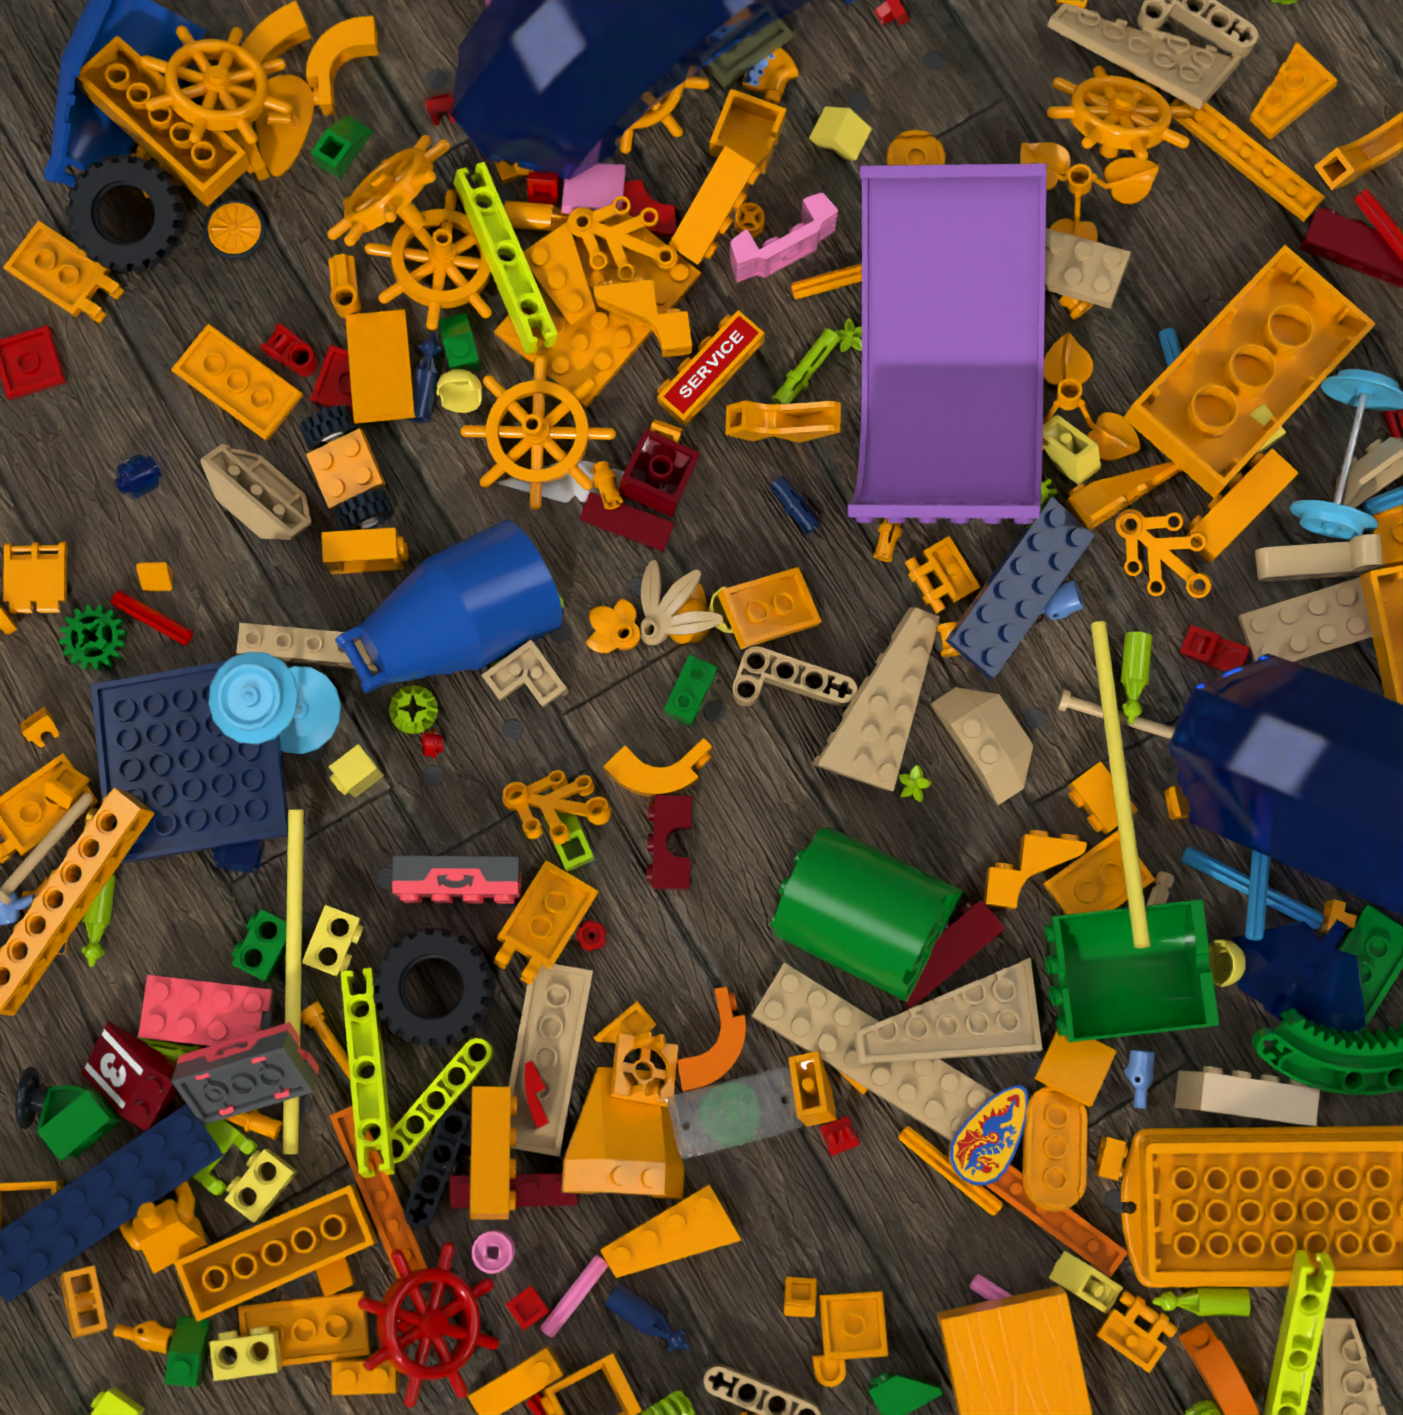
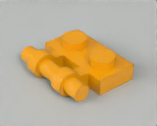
M950 536L923 551V555L928 562L922 566L919 565L915 557L905 562L910 571L908 574L913 583L916 582L924 594L922 597L927 606H931L935 614L946 609L940 599L948 594L952 603L955 604L981 588ZM934 571L941 583V586L936 589L933 588L926 576Z
M1125 1290L1121 1294L1119 1301L1128 1307L1127 1311L1122 1315L1112 1308L1095 1335L1150 1373L1167 1348V1346L1157 1340L1158 1336L1163 1332L1172 1338L1177 1332L1178 1327L1169 1322V1317L1164 1313L1160 1312L1158 1314L1145 1304L1146 1300L1139 1295L1133 1296ZM1138 1315L1151 1323V1327L1147 1332L1133 1323Z

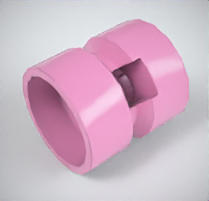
M498 1229L489 1230L480 1235L474 1242L472 1259L475 1265L483 1272L490 1274L498 1273L506 1269L514 1260L516 1253L515 1243L512 1237L505 1231Z

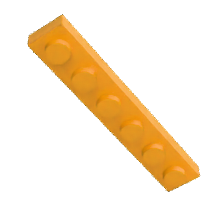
M1177 97L1170 104V106L1190 107L1193 110L1190 118L1175 120L1303 222L1325 198L1324 195L1207 102L1200 110L1188 105Z

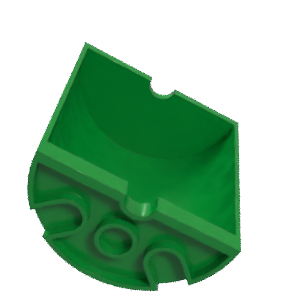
M819 828L806 850H799L793 862L795 869L791 877H786L780 886L779 893L782 894V898L770 924L774 928L775 936L907 1002L931 956L935 942L940 938L963 891L834 828Z
M1203 900L1145 906L1150 946L1146 948L1134 947L1129 908L1052 916L1050 923L1045 924V937L1047 943L1049 942L1050 955L1044 957L1046 973L1052 975L1053 986L1048 987L1050 1004L1057 1007L1059 1018H1057L1056 1022L1059 1037L1064 1036L1067 1042L1218 1026L1219 1020L1213 975L1209 965L1210 952Z

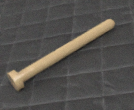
M1062 690L1057 710L1065 712L1066 708L1103 718L1102 705L1072 697L1071 691ZM1118 711L1120 724L1182 743H1186L1190 739V734L1187 731L1141 717H1136L1134 724H1129L1124 712Z
M89 793L82 794L0 887V901L7 906L12 901L9 896L92 803L93 797Z

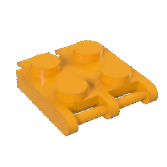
M32 542L28 546H13L12 543L4 544L3 602L9 604V612L11 614L33 613L34 603H37V612L39 613L61 612V602H67V542H59V545H40L39 542ZM40 551H58V554H40ZM13 552H31V554L13 555Z

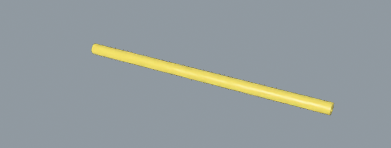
M1098 621L1091 624L1134 947L1146 948L1150 946L1107 626L1106 622Z
M289 809L285 1023L290 1022L300 1037L304 810ZM299 1097L283 1101V1154H298Z

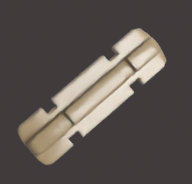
M1163 871L1157 873L1154 882L1156 887L1152 888L1146 906L1166 904L1170 893L1168 888L1172 887L1174 881L1173 875Z

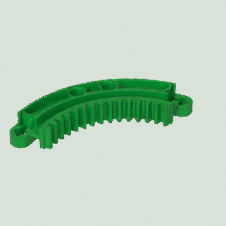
M1291 1008L1280 1014L1284 1020L1274 1030L1262 1028L1252 1037V1047L1262 1059L1286 1076L1310 1087L1347 1095H1379L1403 1091V1023H1399L1397 1032L1391 1026L1388 1027L1386 1035L1380 1029L1376 1030L1374 1036L1368 1030L1364 1032L1363 1036L1357 1031H1353L1352 1035H1350L1346 1030H1342L1339 1034L1335 1028L1328 1030L1322 1024L1318 1026L1313 1020L1308 1021L1304 1015H1300L1294 1008ZM1266 1039L1273 1044L1270 1048L1262 1044ZM1392 1070H1395L1392 1075L1388 1076ZM1353 1072V1075L1350 1078L1346 1079L1348 1074Z

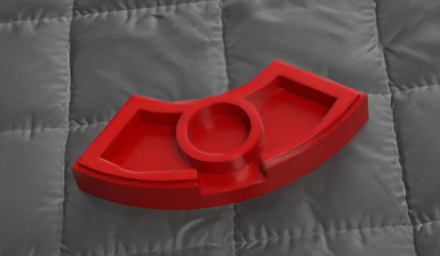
M642 180L624 182V196L629 199L631 204V210L628 214L634 218L639 216L645 208L655 209L659 217L658 223L653 227L645 226V228L657 236L673 237L677 230L674 205L661 204L653 200L645 191ZM623 201L622 209L625 210L627 203ZM651 212L644 215V220L648 223L653 222L655 219V215Z

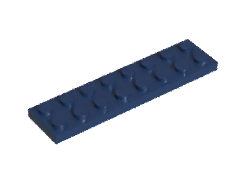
M188 1104L182 1106L0 1231V1293L7 1303H10L135 1217L138 1208L143 1203L152 1202L154 1204L224 1155L206 1126L195 1116Z

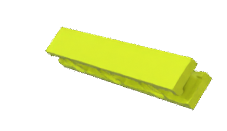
M485 162L476 164L474 175H471L472 181H478L480 187L476 189L471 188L465 177L469 174L466 167L456 170L453 184L526 355L537 351L538 339L536 336L533 337L531 329L535 326L539 327L545 339V347L554 346L558 333ZM483 202L489 207L481 208L476 203ZM499 255H507L511 258V261H503ZM530 308L534 314H525L521 309Z
M364 968L365 994L354 995L352 983H355L353 971L341 972L358 1171L363 1178L375 1177V1170L369 1169L370 1151L382 1149L384 1164L378 1165L379 1171H383L386 1175L395 1174L381 1019L378 1014V1006L374 1004L373 999L375 986L372 984L373 976H376L372 968ZM359 1006H369V1011L365 1016H355V1011ZM369 1065L375 1067L373 1076L367 1079L360 1077L364 1067ZM373 1127H379L381 1129L379 1138L374 1141H367L366 1134L368 1130Z
M1296 1250L1263 1415H1305L1335 1271L1329 1254L1317 1253L1316 1261H1320L1317 1275L1311 1276L1307 1275V1273H1313L1314 1266L1310 1265L1306 1251ZM1308 1294H1313V1295L1310 1296V1297H1304V1296H1306V1295H1308Z

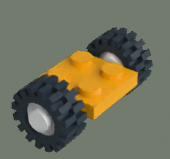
M349 405L331 406L330 409H322L320 413L315 412L312 414V417L305 418L300 423L299 428L308 449L312 450L306 456L328 508L331 510L336 509L335 513L342 530L373 529L378 524L385 523V520H390L395 514L386 491L378 489L386 485L364 431L358 427L357 423H354L353 413Z

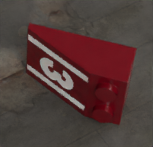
M107 1022L81 1074L116 1112L142 1130L147 1131L162 1120L177 1092L176 1087L171 1082L177 1062L114 1023Z

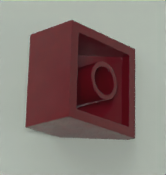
M645 429L621 478L618 491L628 498L673 517L701 453Z

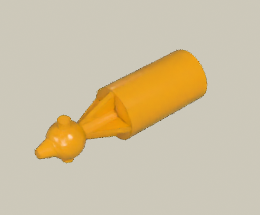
M505 201L504 209L514 229L551 232L566 223L570 215L562 213L561 209L552 204ZM585 217L577 220L579 227H585L588 224V219Z

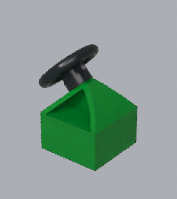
M32 1066L27 1067L20 1077L15 1103L17 1124L21 1129H28L32 1125L37 1111L42 1112L36 1132L60 1161L75 1160L124 1119L95 1088L71 1085L53 1086L51 1088L40 1086L39 1073Z

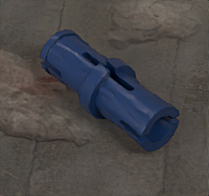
M785 476L777 479L769 487L785 507V513L791 515L796 520L805 535L810 534L819 527L821 522L805 503L807 500L794 490Z

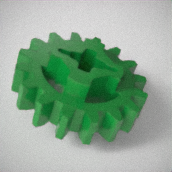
M87 604L86 612L84 613L77 608L74 609L76 617L72 619L66 616L65 618L69 623L68 628L60 627V631L66 634V638L59 640L61 645L67 646L62 652L63 655L66 657L73 656L70 662L75 666L81 662V668L86 671L89 670L91 664L96 671H101L102 663L112 667L111 658L114 656L117 659H121L122 656L117 651L119 648L127 647L121 641V638L128 636V633L125 630L119 629L123 626L124 622L120 618L115 619L116 613L112 610L105 614V607L102 605H98L96 611H94L93 607ZM95 619L93 623L83 624L87 620ZM112 630V642L110 644L108 634ZM77 632L78 643L75 645L74 637ZM90 634L96 635L98 640L96 642L91 641L88 638ZM104 652L99 656L91 657L93 653Z

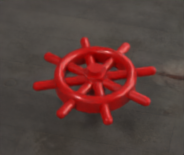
M451 1242L443 1244L437 1268H423L412 1271L404 1253L400 1249L393 1250L391 1259L400 1278L389 1287L381 1302L367 1297H362L358 1300V1307L361 1310L378 1315L377 1335L381 1347L380 1350L364 1360L363 1367L367 1371H372L388 1360L398 1372L410 1377L404 1398V1404L410 1408L414 1407L417 1403L422 1380H437L448 1377L456 1396L459 1398L466 1397L468 1389L459 1369L469 1360L476 1345L491 1350L499 1347V1340L496 1337L480 1333L481 1321L477 1299L493 1288L494 1283L491 1279L486 1278L470 1288L463 1279L450 1272L455 1249ZM425 1282H433L427 1304L419 1285ZM447 1289L454 1297V1300L440 1309L444 1290ZM407 1294L416 1309L413 1312L400 1308ZM460 1312L461 1327L448 1323V1319ZM397 1330H398L400 1333H402V1335L399 1336V1337H398V1334H397ZM443 1335L458 1339L451 1353ZM419 1339L413 1361L403 1349ZM432 1343L440 1362L426 1366Z

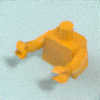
M187 1181L174 1189L178 1197L177 1203L174 1200H167L158 1206H155L152 1202L143 1203L138 1208V1217L134 1220L133 1218L119 1227L129 1245L134 1250L143 1251L154 1274L208 1244L201 1222L194 1216L196 1201Z

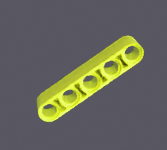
M480 1038L469 1040L391 1130L392 1140L401 1141L404 1147L402 1155L398 1158L394 1157V1163L404 1161L411 1155L440 1121L442 1115L453 1106L489 1064L493 1057V1048L488 1041ZM480 1043L484 1045L487 1052L482 1061L476 1062L471 1058L470 1050L472 1046ZM460 1067L465 1071L466 1079L464 1083L457 1086L450 1081V1073L454 1068ZM436 1091L441 1092L445 1097L444 1106L438 1110L432 1108L429 1103L431 1094ZM415 1115L422 1117L424 1120V1128L418 1134L413 1133L409 1129V1120Z

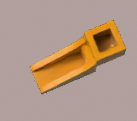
M635 277L626 283L607 280L600 282L599 286H593L595 303L598 307L643 324L652 330L659 341L662 357L692 354L688 311L681 312V309L672 308L663 311V314H657L653 279L647 280L645 277Z
M747 400L726 406L725 435L749 441H757L773 436L801 443L840 433L841 403L822 401L794 404H763Z
M1030 830V835L1025 834L1021 837L1018 870H1013L1014 865L1007 863H995V867L987 869L983 902L987 907L1016 909L1020 890L1030 876L1079 857L1085 852L1087 842L1079 841V836L1061 834L1059 839L1048 837V832Z

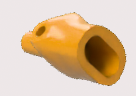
M153 1319L138 1324L135 1327L117 1323L113 1335L132 1340L143 1350L168 1355L174 1329L163 1327Z

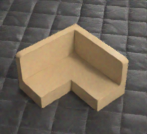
M529 640L481 675L499 701L524 684H526L542 708L560 695L564 697L569 694L566 686L532 640Z

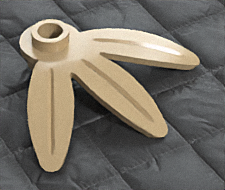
M651 560L648 563L641 585V601L646 617L640 624L641 639L646 644L658 645L668 637V634L685 635L698 633L722 623V615L713 612L694 611L673 616L696 588L701 578L699 570H694L680 578L668 590L660 603V567L656 560ZM654 626V632L651 634V628Z

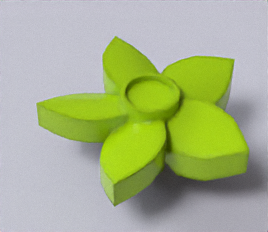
M848 318L845 322V330L834 331L842 340L840 351L841 353L848 351L851 345L854 349L862 351V327L855 328L852 320Z
M916 765L911 770L910 775H899L900 781L907 785L900 797L907 798L913 794L918 802H922V789L928 788L932 782L923 778V771L919 765Z

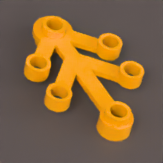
M625 196L616 197L612 204L596 211H591L585 207L573 210L568 217L569 230L574 236L583 238L590 255V265L595 271H603L608 265V259L604 253L600 252L594 234L607 240L618 267V278L624 283L635 278L636 272L634 267L628 263L622 246L654 259L656 266L661 270L668 271L676 266L678 255L672 246L662 245L656 247L628 235V233L645 226H655L659 219L655 209L645 208L639 216L612 227L603 225L600 222L616 214L624 216L630 212L631 204ZM619 201L627 203V208L624 211H619L616 208V204ZM651 212L655 215V219L653 222L648 223L644 220V215ZM585 217L588 219V224L585 227H579L577 220ZM662 252H669L671 254V259L668 262H663L660 259ZM597 256L604 258V264L600 267L593 264V260ZM622 269H631L632 275L629 278H623L621 276Z
M1127 509L1118 515L1115 522L1118 534L1125 538L1127 561L1124 565L1125 572L1130 576H1137L1144 569L1143 561L1138 558L1139 540L1148 548L1150 581L1147 584V590L1149 594L1160 596L1167 588V584L1162 578V560L1187 582L1186 589L1192 597H1205L1212 589L1210 577L1205 573H1195L1170 550L1191 549L1193 551H1200L1207 545V537L1201 532H1195L1190 536L1156 538L1147 529L1167 527L1170 531H1177L1184 525L1183 515L1179 512H1172L1167 516L1144 517L1138 510ZM1171 516L1178 517L1180 521L1179 526H1171L1169 518ZM1131 518L1136 521L1135 529H1129L1126 526L1127 519ZM1193 537H1201L1203 541L1201 547H1195L1192 544ZM1131 561H1135L1139 564V570L1137 572H1133L1129 569V563ZM1202 579L1205 582V588L1203 590L1197 589L1195 587V580ZM1154 581L1161 583L1162 590L1160 592H1155L1152 589Z
M555 770L547 777L528 786L522 782H512L503 790L502 802L508 810L518 811L523 822L522 829L529 839H536L543 833L540 821L537 818H533L529 806L541 809L550 827V836L556 844L566 843L570 838L567 826L561 823L556 811L585 816L591 823L596 825L605 824L611 815V808L604 797H593L586 803L564 800L577 793L581 796H587L594 791L595 785L592 778L588 775H581L574 782L568 784L564 772ZM550 787L554 790L545 796L537 795Z

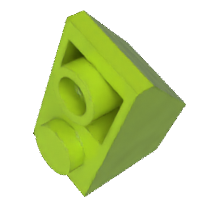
M556 811L561 823H564L570 832V838L566 843H554L565 870L569 872L594 861L595 858L576 815ZM543 815V819H544L545 824H546V826H547V828H548V831H549V830H550V827H549V825H548V823H547V821H546V819H545V817H544V815Z

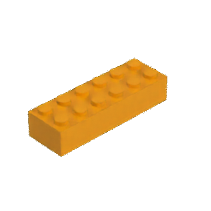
M117 35L81 67L79 77H75L79 90L208 207L250 168L246 151L224 131L205 129L201 141L196 144L192 143L189 135L193 124L180 117L171 106L155 111L147 110L145 107L147 100L165 94L164 77L158 71L142 66L140 63L141 56Z
M351 1184L175 1261L174 1265L198 1322L376 1244L379 1241L355 1184Z

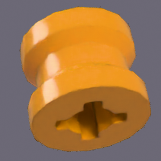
M745 203L736 211L735 229L738 234L748 229L752 238L761 234L765 220L762 208L754 203Z
M1064 295L1058 301L1061 306L1069 309L1073 320L1079 318L1094 305Z

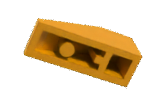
M548 1344L468 1395V1398L478 1415H500L562 1377L565 1370Z

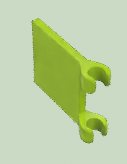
M225 1119L205 1124L224 1155L232 1144L243 1153L250 1155L254 1154L258 1148V1145L253 1140L241 1133ZM222 1157L193 1176L214 1195H222L227 1189V1185L211 1174Z

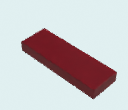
M590 491L579 518L581 522L664 553L675 523L620 503V506L615 509H606L601 495Z

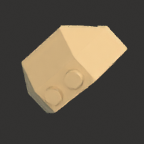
M1390 437L1384 442L1378 439L1365 449L1367 454L1359 460L1355 456L1352 458L1341 505L1357 509L1364 501L1372 498L1403 475V438ZM1339 475V476L1337 477V479H1336V486H1335L1334 497H1335V494H1336V490H1337V486H1338V482H1339L1340 475Z
M220 444L201 458V465L216 500L258 537L263 539L291 540L311 524L306 494L262 456L241 449H232L228 445Z
M955 687L930 703L997 806L1024 789L1033 744L1000 694Z

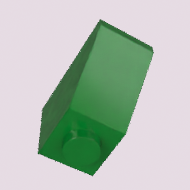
M467 313L439 319L438 324L450 370L464 369L470 372L482 370Z
M178 1317L168 1351L164 1384L197 1387L203 1384L211 1319L205 1318L197 1322L195 1317Z
M887 1371L870 1379L872 1385L867 1387L881 1415H907L943 1394L936 1384L896 1372L888 1375Z

